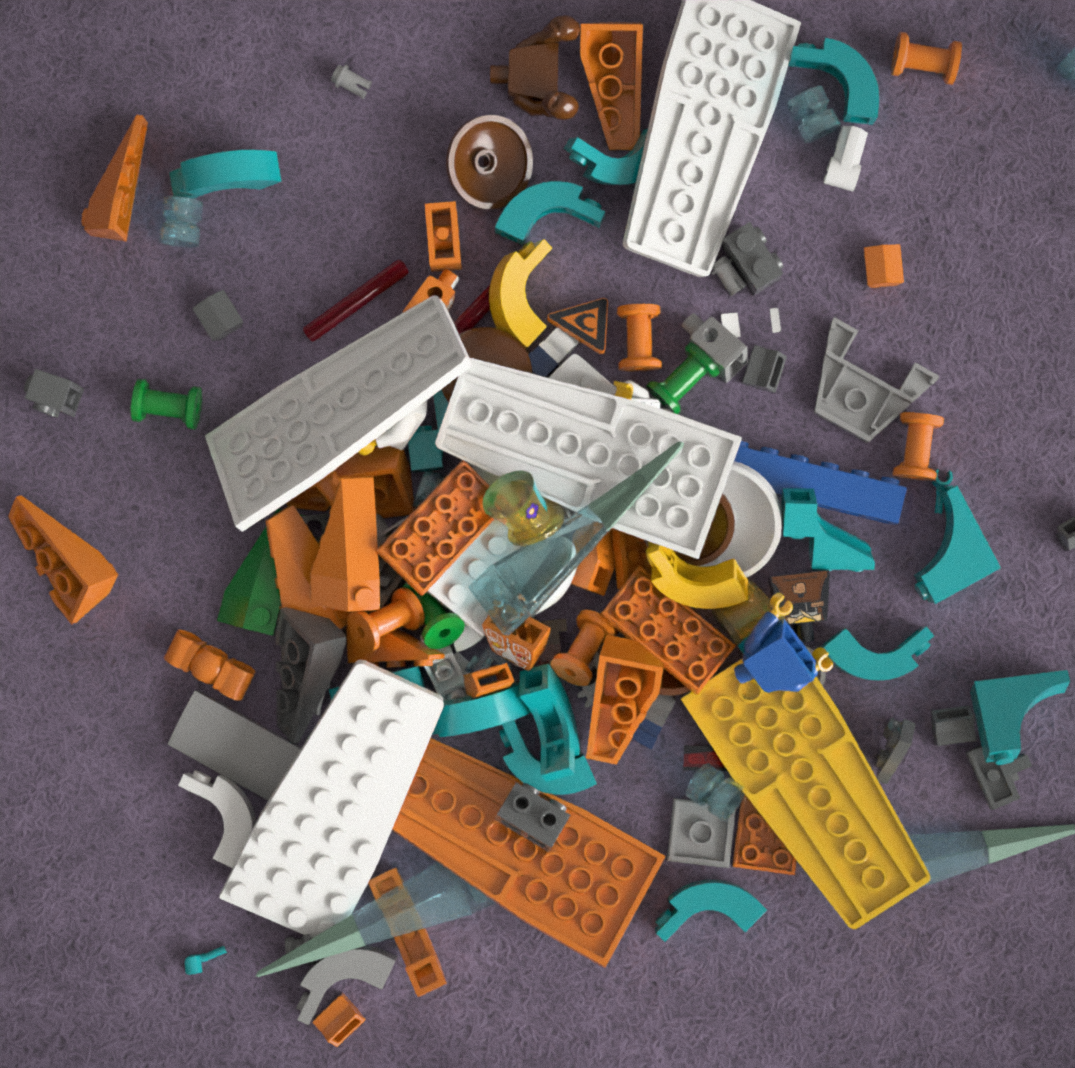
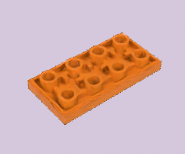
M462 460L379 546L376 552L421 596L424 595L501 513L495 506L483 499L490 485L466 461Z
M641 566L636 568L599 614L625 637L641 643L664 664L663 668L695 695L700 693L736 646L689 606L680 604L660 592L652 583L651 575Z
M742 791L732 867L795 875L797 860Z

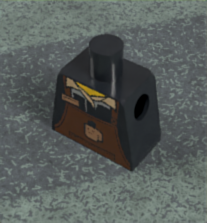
M829 570L767 577L771 596L776 593L784 595V599L779 603L778 608L782 607L788 600L792 603L793 609L791 613L785 616L780 615L778 619L779 621L785 619L789 625L794 624L795 634L801 642L815 641L813 622L827 621Z

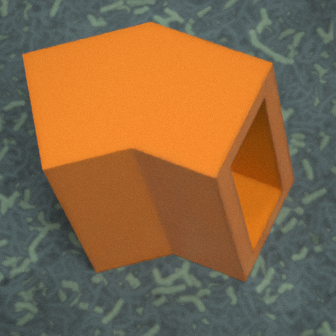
M900 244L864 247L867 285L870 288L897 286L904 283Z
M507 663L463 675L466 694L472 698L507 689L514 682ZM492 675L497 677V680L482 685L478 681Z
M342 992L312 1023L320 1030L329 1043L338 1047L366 1019Z

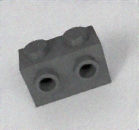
M748 222L724 237L721 247L728 258L733 260L732 264L754 296L781 278L783 275L781 271L783 264L776 253L770 254L764 244L767 240L758 226L754 228Z
M35 369L33 375L28 376L24 386L25 399L34 403L32 408L58 418L59 413L75 417L85 389L70 380Z
M515 783L497 813L495 820L549 852L571 815L566 813L567 808L558 801L551 799L548 802L538 796L540 792L527 783H523L522 786Z

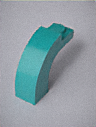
M830 38L824 39L821 49H816L815 45L801 43L798 46L792 47L788 66L825 71L839 81L845 95L844 122L868 125L875 123L879 110L878 83L870 65L861 54L849 45Z
M648 128L643 130L631 151L620 158L606 156L578 137L569 138L563 149L570 153L569 159L582 167H585L586 164L588 165L583 174V177L604 185L633 184L637 180Z
M236 150L199 156L181 162L180 168L169 172L174 202L179 203L187 202L214 191L234 188L260 190L282 182L277 152L267 150Z
M561 181L543 182L525 189L508 203L495 226V233L523 246L533 225L545 215L566 213L600 228L605 218V211L601 210L602 205L588 198L585 201L580 200L583 187Z
M922 626L895 649L878 654L862 647L846 628H843L821 647L829 653L827 657L833 661V665L848 675L866 680H890L903 676L919 666L911 655L915 654L918 657L931 646L928 641L934 635L927 626Z
M548 663L534 667L530 671H520L519 697L531 711L540 736L541 777L548 782L574 775L575 756L580 755L579 736L574 713L560 679Z
M520 682L512 683L507 689L477 698L467 696L443 700L444 706L432 735L438 734L439 737H447L476 732L508 723L531 713L519 697Z
M515 720L502 724L504 729L499 731L501 739L506 748L510 746L513 748V752L504 755L503 759L511 772L523 783L533 786L540 792L555 795L577 793L597 784L584 754L575 757L574 775L546 782L541 777V761L536 759L527 749Z
M700 880L679 888L667 898L675 909L672 912L666 909L656 919L655 923L658 926L654 930L666 942L689 917L701 911L714 910L729 916L746 933L767 909L751 893L736 884L722 880Z

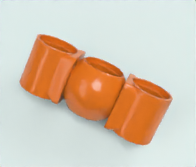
M181 629L177 630L164 656V660L167 663L182 669L184 672L191 671L192 675L199 681L213 685L212 688L218 689L223 695L238 701L243 699L256 673L251 666L235 658L229 659L228 655L222 650L207 645V642L202 641L195 634Z

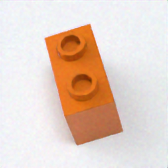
M456 201L425 204L431 272H441L444 269L449 271L462 270Z

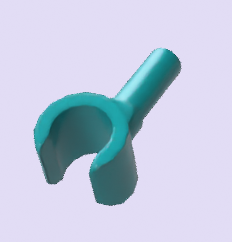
M937 469L936 480L932 481V484L936 487L935 513L942 514L943 500L939 491L951 483L953 473L949 470L946 476L947 482H941L938 479L939 469Z
M225 946L207 953L187 956L184 961L185 973L192 975L203 972L202 962L227 953Z

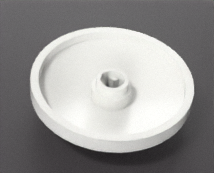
M734 461L722 492L729 500L735 516L733 538L728 548L717 559L699 567L714 566L734 558L744 575L749 577L759 571L774 554L782 534L783 515L779 499L768 481L754 469Z

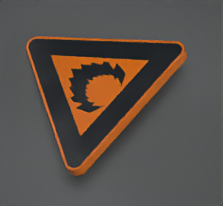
M606 298L548 314V322L598 354L605 352L608 300Z

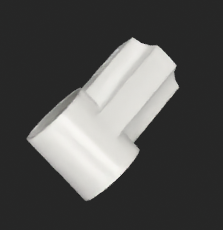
M842 126L834 155L830 158L826 171L828 172L824 177V184L854 191L861 170L859 163L867 132L855 126Z

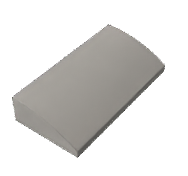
M200 690L194 691L167 744L268 801L302 748Z

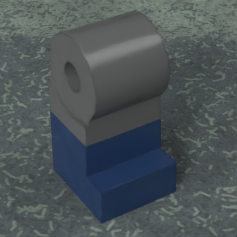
M658 695L647 711L644 720L633 734L632 739L652 750L675 704L676 697Z

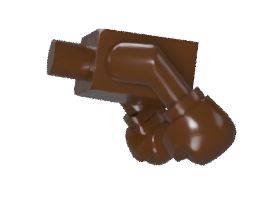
M569 15L554 17L543 30L529 36L516 44L515 48L509 50V65H490V84H508V99L513 100L515 106L530 116H546L560 120L573 118L578 112V101L564 92H558V42L576 40L581 31L579 23Z

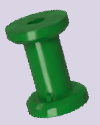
M692 342L685 346V353L688 357L663 382L650 381L646 385L651 395L658 399L664 408H669L675 414L681 412V406L678 401L705 374L709 377H716L720 373L719 368L712 359Z
M138 378L132 394L131 419L134 422H141L145 419L146 414L179 418L188 429L196 430L201 412L202 389L201 387L193 386L188 391V394L151 390L146 379Z
M407 582L403 585V587L410 589L417 596L422 605L425 625L422 632V640L428 648H445L462 635L465 624L458 614L447 613L442 604L428 592L421 596Z

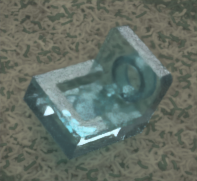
M486 648L480 658L475 655L473 656L464 671L471 673L488 668L493 660L500 665L507 663L509 669L512 667V664Z

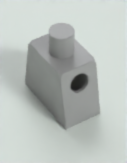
M692 313L683 322L682 327L691 335L690 342L697 345L712 359L720 370L718 376L726 384L748 363L747 346L714 317L711 316L703 322L695 313Z

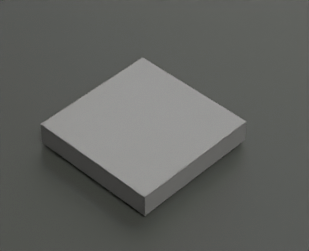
M673 798L667 861L729 868L736 805Z

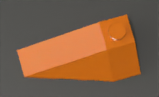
M641 22L581 23L580 57L609 150H631L640 137L643 24Z
M373 476L340 478L329 512L330 517L325 532L321 536L315 562H313L310 570V602L314 605L346 612L380 610Z
M289 505L265 520L271 557L274 558L277 578H275L276 588L280 592L282 606L279 608L287 607L329 618L341 629L347 625V617L351 612L318 606L310 602V570L313 562H315L320 545L294 505Z

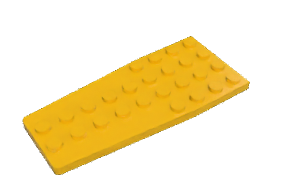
M741 659L710 679L699 694L695 695L693 692H690L681 698V701L733 780L847 926L851 929H857L930 881V874L841 713L818 678L815 677L814 681L808 683L797 692L778 690L768 693L760 687L755 679L743 684L738 681L734 668L743 663Z

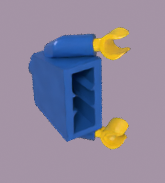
M776 593L772 596L770 600L771 612L766 611L744 643L743 663L734 668L736 678L740 683L743 684L755 679L760 687L768 693L778 690L800 691L808 683L814 681V678L818 675V670L829 671L833 667V661L827 657L829 653L824 648L819 647L810 654L785 619L779 621L778 617L780 615H788L793 609V605L789 600L782 607L778 608L779 603L784 599L782 593Z

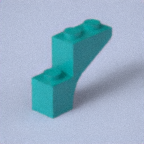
M442 390L433 395L438 430H432V426H419L408 442L413 473L444 469L443 451L438 449L435 444L449 405Z
M782 488L783 537L794 539L810 537L809 559L812 569L820 571L850 570L853 572L874 570L875 562L869 543L823 520L817 513V499L814 489Z

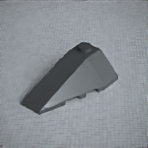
M285 607L280 609L276 629V644L281 645V661L276 662V672L280 673L282 689L276 692L277 726L293 744L299 743L341 663L347 636L329 618Z

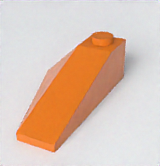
M136 114L92 194L88 208L83 210L82 226H84V230L90 236L127 242L148 122L143 115Z
M392 446L374 447L373 451L368 455L354 454L335 470L340 478L373 476L376 514L381 515L383 518L410 515L415 510L411 470L404 449L399 450ZM316 487L310 490L306 489L286 503L287 506L294 505L295 508L326 511L331 506Z
M22 495L16 496L8 517L24 548L34 550L38 563L35 568L39 576L44 574L48 576L54 590L49 592V595L72 625L110 594L118 573L101 552Z
M606 635L599 655L586 759L617 765L632 740L633 734L659 695L664 664L636 640Z

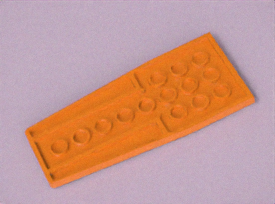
M430 738L392 831L523 922L599 966L606 968L666 856L590 812L555 795L540 792L538 796L548 802L551 799L558 801L567 808L566 813L571 815L551 850L547 852L495 820L497 813L515 783L522 786V781Z

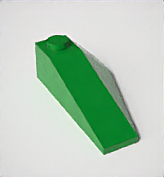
M277 509V510L275 511L274 515H275L276 513H278L279 511H281L282 509ZM266 527L224 591L217 621L276 636L280 614L279 607L282 605L279 589L276 588L275 578H277L274 558L271 557Z

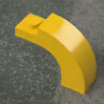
M545 239L535 243L529 241L518 253L515 251L505 255L497 265L490 283V310L497 329L506 331L514 336L525 349L547 327L531 310L525 294L526 281L530 272L552 249Z
M650 541L648 542L646 557L652 566L651 581L668 598L686 606L702 609L724 608L748 600V579L734 558L714 566L699 567L682 561L672 549Z

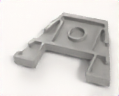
M834 317L829 327L813 413L868 443L938 380L939 375L914 363L899 390L843 359L858 330Z

